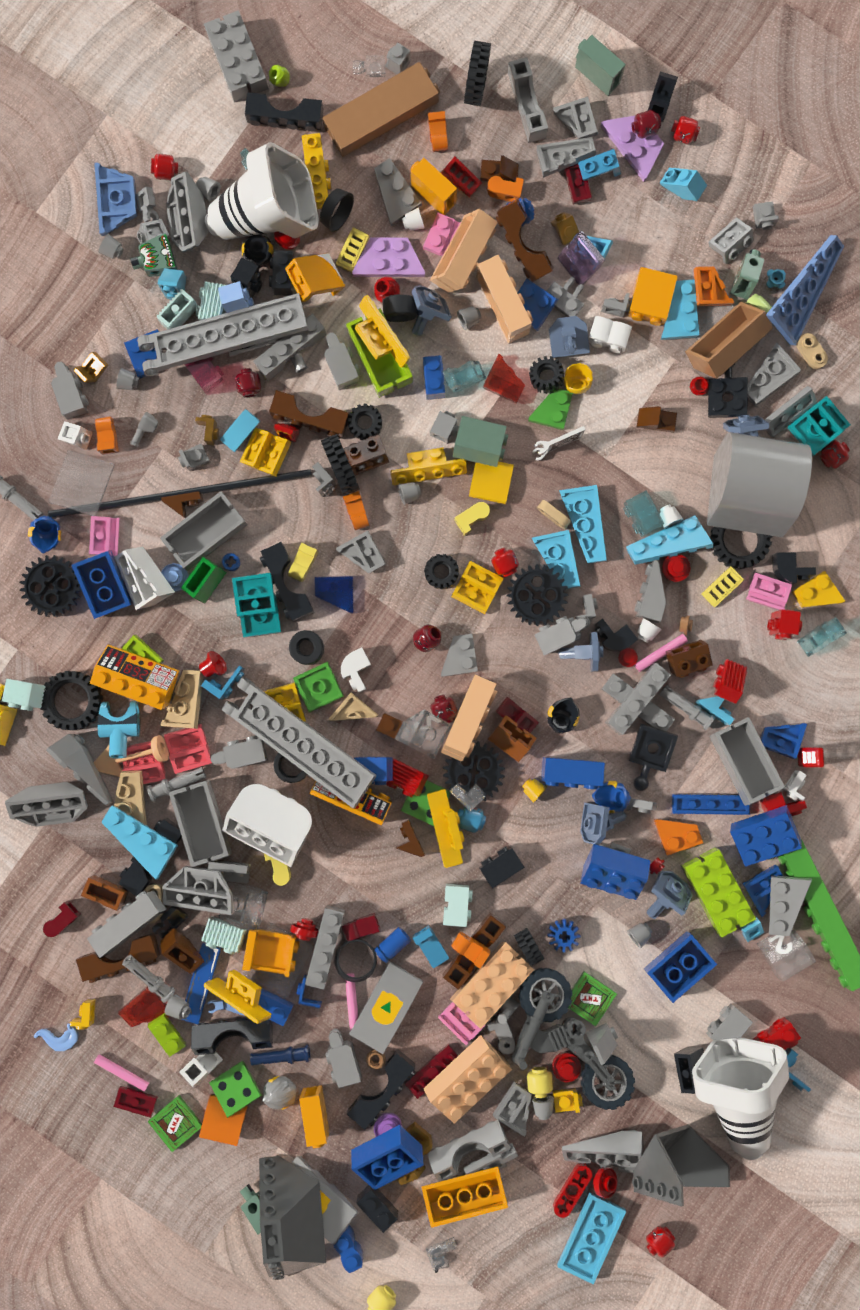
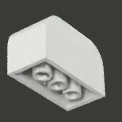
M253 784L245 787L239 793L226 814L222 831L292 867L306 841L312 819L309 811L295 799L281 795L276 789Z

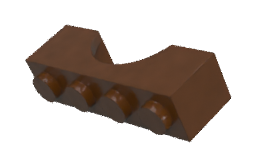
M519 199L499 209L496 220L499 226L504 227L506 230L505 237L509 244H513L515 248L514 254L518 262L522 261L525 267L523 272L527 279L530 278L534 282L552 272L554 267L546 251L532 250L522 240L521 226L526 220L527 214Z
M278 390L275 391L269 410L270 415L276 421L284 422L286 420L298 428L305 426L314 433H320V431L327 433L328 437L337 434L338 437L343 438L349 418V412L330 407L322 415L307 416L297 408L294 395Z
M489 912L471 937L489 948L504 931L506 925ZM458 953L444 971L443 978L459 990L470 976L475 965L471 960Z
M151 933L134 939L127 956L132 955L139 963L145 962V965L156 962V958L161 953L155 934ZM96 952L80 956L76 959L82 982L89 980V983L101 980L100 976L107 974L108 977L119 974V970L126 968L122 965L124 959L112 960L105 956L99 958Z

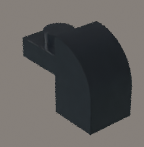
M660 71L648 110L658 113L661 122H664L678 76Z
M777 552L772 555L773 572L780 581L793 585L797 583V577L799 581L810 580V577L816 575V567H797L796 552Z
M603 618L594 624L597 627L595 628L597 634L601 638L604 637L606 639L600 644L606 650L621 651L638 640L627 624L615 633Z

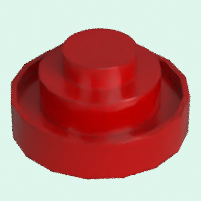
M680 554L673 557L668 556L662 564V573L671 582H680L686 579L691 570L688 559Z
M302 918L301 921L293 923L290 929L292 933L296 934V938L305 941L317 938L319 929L313 924V920Z
M561 1052L555 1056L552 1062V1069L557 1079L562 1082H571L578 1078L581 1072V1064L573 1053Z
M600 1168L593 1179L596 1195L609 1199L616 1192L618 1180L615 1171L612 1168Z

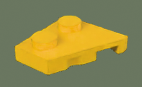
M826 571L819 573L792 591V594L802 608L845 602Z

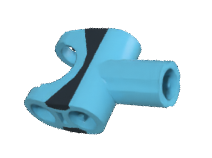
M131 701L125 715L118 718L112 716L109 702L101 703L98 715L99 738L110 737V758H126L127 737H139L141 720L137 701Z

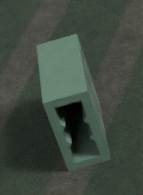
M591 35L587 40L583 39L578 46L579 50L576 55L575 68L609 96L621 83L626 64Z
M462 416L452 457L497 467L498 461L503 460L505 449L502 448V445L506 446L508 434H505L507 426Z

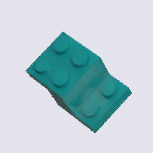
M826 396L787 428L799 443L810 446L812 456H814L851 424Z
M271 573L232 578L237 617L241 619L243 638L282 633L278 601L274 593Z

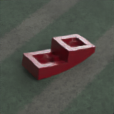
M506 697L495 711L502 718L505 715L518 724L517 727L522 731L525 729L531 733L539 724L535 718L509 697Z

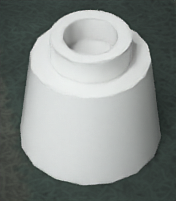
M419 207L406 213L405 217L402 218L405 229L409 228L410 231L425 228Z
M669 504L660 509L661 513L659 516L664 529L683 521L682 516L674 506L671 507Z
M642 619L637 631L639 634L638 638L646 643L649 640L653 641L661 631V628Z

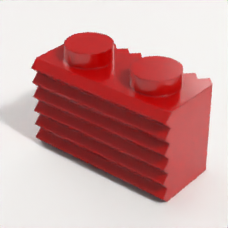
M726 659L723 665L720 664L716 670L718 677L713 684L715 688L714 695L736 704L743 694L747 666L744 667L740 663L737 664L729 659Z
M393 758V781H387L386 785L393 789L399 787L403 789V794L412 798L413 795L420 796L429 775Z

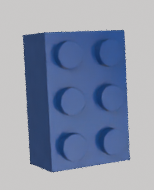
M112 550L71 565L94 619L133 604Z
M543 757L541 780L545 781V785L559 786V783H565L566 787L578 788V784H581L586 789L598 790V786H603L605 763Z
M787 805L731 824L730 833L745 867L802 848L800 835Z
M593 844L583 865L580 884L590 888H597L607 893L624 896L627 899L637 900L648 880L650 860Z
M686 931L650 962L644 970L669 1000L674 1003L711 971L717 963L693 935Z
M398 1125L352 1149V1170L376 1190L423 1166L422 1145L401 1125Z

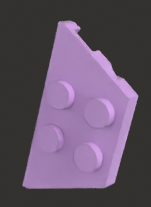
M635 116L601 122L600 126L642 181H646L663 148V141L657 134L643 139L634 134L631 123L634 122Z
M370 237L352 271L353 277H425V271L408 238Z

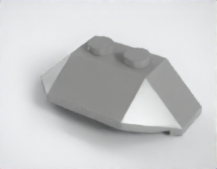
M185 171L171 178L172 185L166 203L171 241L182 252L198 247L209 233L205 224L206 208L204 195L189 173Z
M68 782L27 787L5 801L10 819H17L35 827L74 822L88 808L83 790Z
M185 866L163 885V905L232 915L233 894L220 871Z

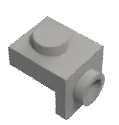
M592 594L583 596L586 614L576 616L575 620L585 616L592 622V618L596 617L595 609H598L596 598H592Z

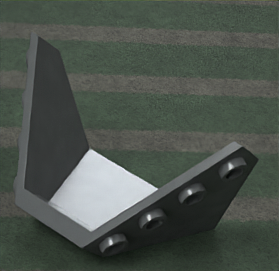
M688 1124L654 1135L633 1170L632 1183L636 1193L682 1207L684 1206L683 1187H730V1166Z
M280 1156L259 1158L260 1231L263 1264L268 1276L273 1277V1280L284 1279V1275H290L325 1264L326 1252L319 1181Z

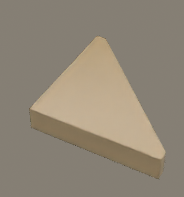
M351 692L331 715L329 720L377 717L378 714Z

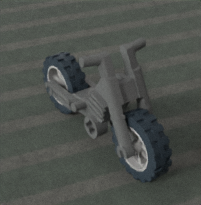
M538 968L533 971L519 987L520 1004L527 1014V1019L518 1037L511 1061L516 1063L520 1069L525 1070L527 1063L524 1059L530 1048L539 1053L557 1052L567 1047L585 1063V1069L581 1073V1086L587 1099L595 1106L604 1110H615L619 1106L623 1107L625 1102L631 1099L630 1095L635 1090V1087H633L635 1078L633 1077L632 1069L624 1060L612 1054L606 1063L601 1065L593 1050L583 1039L586 1032L585 1025L573 1017L565 1018L562 1025L557 1023L545 1030H539L543 1022H554V1020L561 1019L562 1015L568 1012V1007L572 1003V990L566 977L556 970ZM545 980L552 981L553 983L546 990ZM541 981L542 989L535 988L534 986ZM555 986H557L559 994L551 993ZM532 990L536 991V995H537V996H536L535 998H533V999H532ZM555 997H559L558 1002L554 1005L553 1000ZM607 1067L615 1068L611 1075L608 1072ZM618 1072L621 1076V1080L614 1079L615 1075ZM597 1077L599 1084L594 1086V1079ZM615 1084H621L618 1091L615 1090ZM604 1086L603 1095H600L596 1089ZM608 1090L613 1091L614 1094L612 1096H607Z

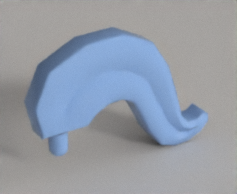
M68 1023V1030L61 1037H56L47 1029H40L35 1033L34 1038L41 1036L55 1051H66L72 1048L78 1041L79 1032Z

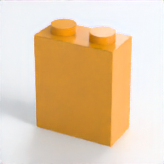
M424 157L420 162L416 161L412 165L411 187L440 214L446 215L457 203V188Z
M640 267L627 316L635 321H649L650 324L655 326L664 325L668 317L677 275Z
M318 1085L303 1088L299 1101L307 1147L320 1148L327 1144L330 1132L323 1087Z

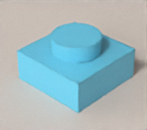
M757 917L756 920L740 927L747 942L764 933L762 924Z

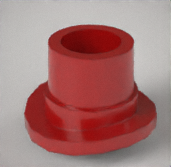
M280 231L274 233L276 242L285 249L292 250L300 242V236L292 238Z
M383 277L375 283V297L381 303L385 297L400 294L399 284L391 277Z
M209 651L206 660L199 664V669L205 677H210L214 674L221 676L225 674L227 666L224 659L218 653Z

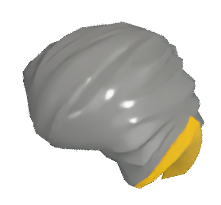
M276 1076L269 1079L264 1085L262 1101L272 1109L284 1110L294 1103L297 1088L287 1077Z

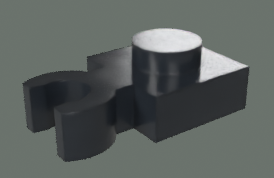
M172 906L160 917L162 922L155 924L152 930L154 934L159 933L160 937L164 938L170 929H177L188 916L179 907Z

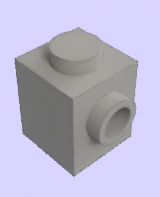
M440 411L430 430V436L448 443L451 435L455 436L459 427L456 425L457 419L455 415L448 411L444 413Z

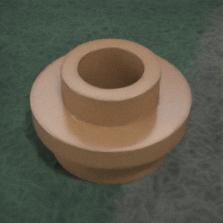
M690 616L681 617L679 632H684L687 635L688 631H692L693 620H690Z
M375 1049L371 1050L366 1057L367 1065L372 1069L382 1068L386 1061L385 1054ZM373 1056H378L380 1060L375 1062L372 1058Z

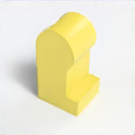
M478 502L456 516L454 521L465 536L471 532V525L488 517L490 508L486 503Z
M301 543L288 576L303 582L319 552Z
M264 854L265 861L271 860L274 871V883L279 886L287 884L291 878L290 867Z

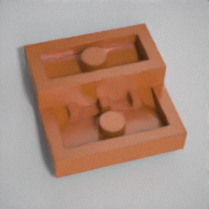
M210 1094L199 1138L237 1146L247 1106L227 1118L216 1095Z

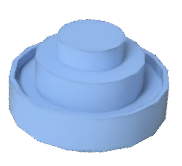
M172 563L165 566L161 571L175 592L183 590L181 587L189 577L187 570L183 569L180 564Z

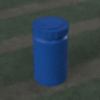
M398 927L374 950L383 962L388 963L390 959L394 958L411 942V939L401 927Z

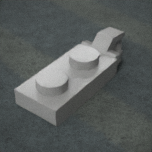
M510 1143V1150L495 1157L487 1154V1156L471 1162L468 1166L464 1167L465 1174L498 1166L499 1170L506 1167L508 1161L518 1157L514 1145Z

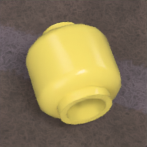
M546 1067L532 1068V1071L527 1074L528 1091L535 1094L536 1098L547 1097V1094L553 1090L552 1073Z
M387 1285L377 1286L367 1298L368 1310H392L396 1305V1294Z

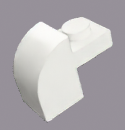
M362 647L348 654L341 665L343 679L351 676L352 679L349 680L353 690L357 689L359 693L366 690L358 672L371 666Z
M216 1051L215 1054L199 1055L196 1059L193 1058L179 1073L194 1088L223 1059Z

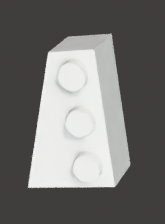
M144 547L126 549L115 556L136 610L154 606L175 593Z

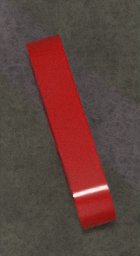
M577 1164L555 1198L553 1208L558 1217L565 1218L570 1215L592 1178V1171L589 1165ZM584 1169H586L587 1176L582 1175V1177L580 1178V1183L582 1185H580L578 1182V1179L580 1177L579 1170L584 1171ZM569 1186H577L578 1192L575 1195L568 1194L567 1189ZM563 1195H565L566 1198L569 1199L565 1203L567 1209H562L561 1211H559L558 1205L564 1204L565 1197H563Z

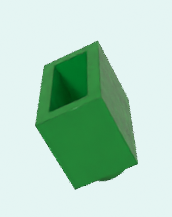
M202 557L181 589L194 599L206 603L227 572L214 562Z

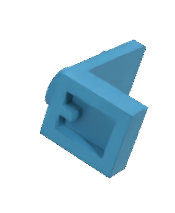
M614 149L578 163L584 181L613 171L614 177L621 175Z
M238 666L223 689H220L222 685L213 679L211 682L205 680L201 686L217 698L223 700L225 697L227 699L233 691L231 687L235 682L239 683L240 679L244 676L243 671L245 668Z
M430 925L413 934L412 939L416 945H419L432 968L449 959L448 954Z
M791 1048L785 1050L788 1068L795 1064L796 1057L798 1056ZM789 1072V1077L793 1080L792 1084L800 1091L803 1089L808 1092L811 1091L804 1082Z

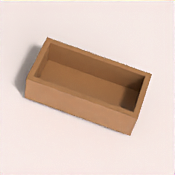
M740 302L685 352L694 369L717 379L758 341L764 338L773 327L764 310Z

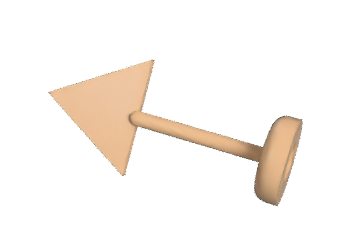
M158 735L152 738L151 749L127 755L126 758L122 759L110 758L108 745L94 761V764L99 772L120 777L122 772L120 762L152 753L157 761L165 762L169 758V751L165 739Z

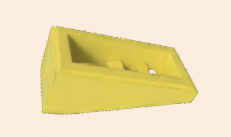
M353 227L336 261V265L352 273L370 239L369 235ZM351 244L359 247V249L357 250L351 247ZM347 251H349V252L355 254L356 256L353 257V256L347 254ZM346 258L352 261V264L343 261V259Z
M730 566L701 595L715 608L744 579ZM728 574L736 581L735 583L727 577ZM721 580H724L730 587L727 588ZM716 585L724 592L723 594L715 588ZM711 590L718 597L717 600L709 593Z

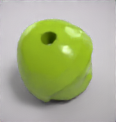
M273 65L269 70V81L277 87H285L290 82V74L285 67Z

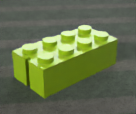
M379 308V312L383 317H385L381 308ZM362 317L346 324L349 336L379 398L394 392L395 386L397 389L413 383V376L408 365L406 364L401 368L391 353L375 360L354 329L357 324L363 322Z
M714 847L699 855L702 860H705L703 862L695 857L681 865L717 935L724 937L737 930L736 925L743 927L756 920L719 849Z

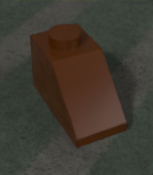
M175 928L160 940L162 955L187 973H193L204 962V959L191 941Z

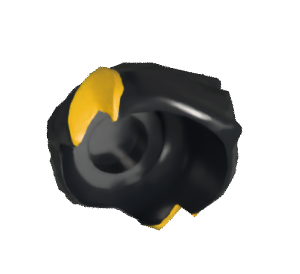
M258 234L249 236L243 241L242 256L244 259L255 261L259 268L270 261V257L273 254V246L268 237Z
M571 697L556 701L550 706L547 713L549 726L558 734L574 730L580 719L579 708Z

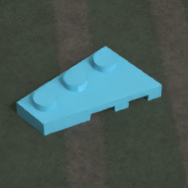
M695 280L676 281L661 340L699 337Z
M569 530L533 537L532 540L549 569L554 568L553 575L559 572L560 576L558 579H565L562 586H568L567 589L580 587Z

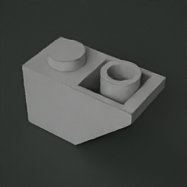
M730 1003L729 1006H725L721 1010L720 1017L710 1023L706 1034L712 1040L741 1038L753 1022Z

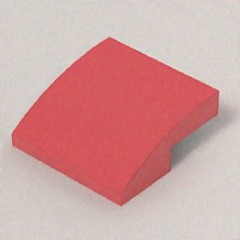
M198 724L197 729L185 728L164 735L175 774L212 763L202 724Z
M151 741L127 746V755L151 749ZM153 753L123 762V771L142 770L143 785L165 779L163 762L157 761Z

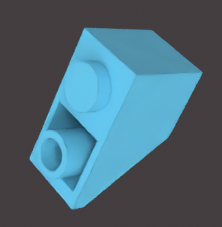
M669 168L660 181L661 186L685 200L698 201L707 187V184L697 170Z
M164 268L157 284L164 296L172 300L177 295V292H180V289L185 291L187 277L182 270Z

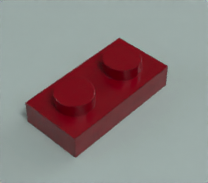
M578 163L565 168L564 171L572 204L591 201L592 196L588 180H583Z
M120 1086L113 1107L151 1118L158 1096Z

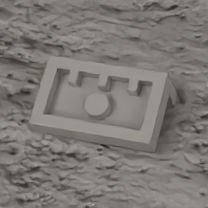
M736 217L709 241V247L722 255L723 262L728 264L754 241L753 229Z
M317 462L312 466L315 470L313 475L321 483L316 490L322 497L325 495L329 496L336 490L334 487L337 484Z
M211 860L208 863V869L220 871L225 881L249 882L251 866L249 863Z

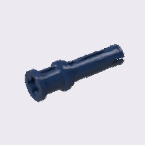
M309 1044L305 1045V1047L293 1048V1046H289L286 1050L250 1054L252 1056L250 1057L251 1066L279 1062L294 1064V1062L306 1061L309 1063L311 1060Z

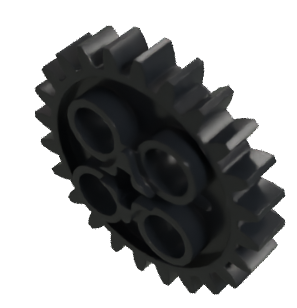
M46 555L45 561L38 557V564L31 561L33 567H26L28 574H22L26 579L19 582L24 585V588L19 589V591L25 592V595L21 598L24 600L28 599L25 605H32L31 611L35 612L38 610V615L42 616L45 612V617H50L51 612L53 617H57L58 612L61 615H65L64 609L72 611L70 605L77 606L74 600L75 598L81 599L77 593L82 592V589L78 588L80 584L71 567L72 562L67 561L65 563V558L63 557L58 561V556L53 555L52 560L50 556ZM52 568L53 575L48 578L46 572ZM64 580H68V587L66 589L61 587ZM40 583L42 586L41 591L36 593L35 586ZM50 583L54 586L53 590L49 586ZM56 595L57 600L51 605L50 597Z
M536 564L534 570L531 565H528L527 572L522 568V575L515 573L517 580H510L514 585L513 587H507L512 593L506 596L512 598L507 604L514 606L510 611H517L516 618L522 616V623L528 619L530 626L533 624V621H535L536 626H539L540 621L547 625V619L554 622V615L559 618L561 617L558 611H565L562 604H568L564 597L569 596V594L563 591L568 586H562L565 579H558L560 576L559 572L553 575L554 568L547 571V565H544L541 570L539 564ZM537 576L541 577L543 581L540 587L533 585V579ZM528 583L536 592L541 591L540 596L550 604V608L546 607L540 599H534L535 594L525 584ZM523 590L529 593V598L526 601H522L519 596ZM549 590L556 592V598L552 601L546 597ZM537 603L543 607L540 614H535L533 611V606Z
M477 741L469 756L471 760L469 766H463L455 758L445 759L449 766H443V769L448 771V773L443 774V777L449 779L445 782V785L451 784L448 791H456L454 797L461 793L471 802L473 799L471 792L474 789H478L482 793L487 792L491 798H493L492 791L499 792L496 785H503L499 778H505V775L500 774V771L505 770V767L499 766L503 760L496 759L499 753L492 754L493 747L487 750V743L480 747V742ZM477 755L476 771L479 774L475 776L474 788L470 789L472 774L469 773V770H472L474 756ZM480 760H488L490 767L482 769L479 765ZM461 775L466 776L468 784L460 785L457 780L458 777ZM479 778H484L487 781L486 788H479L477 786ZM474 793V795L477 797L476 804L479 803V798H482V800L486 802V796L481 797L477 793Z

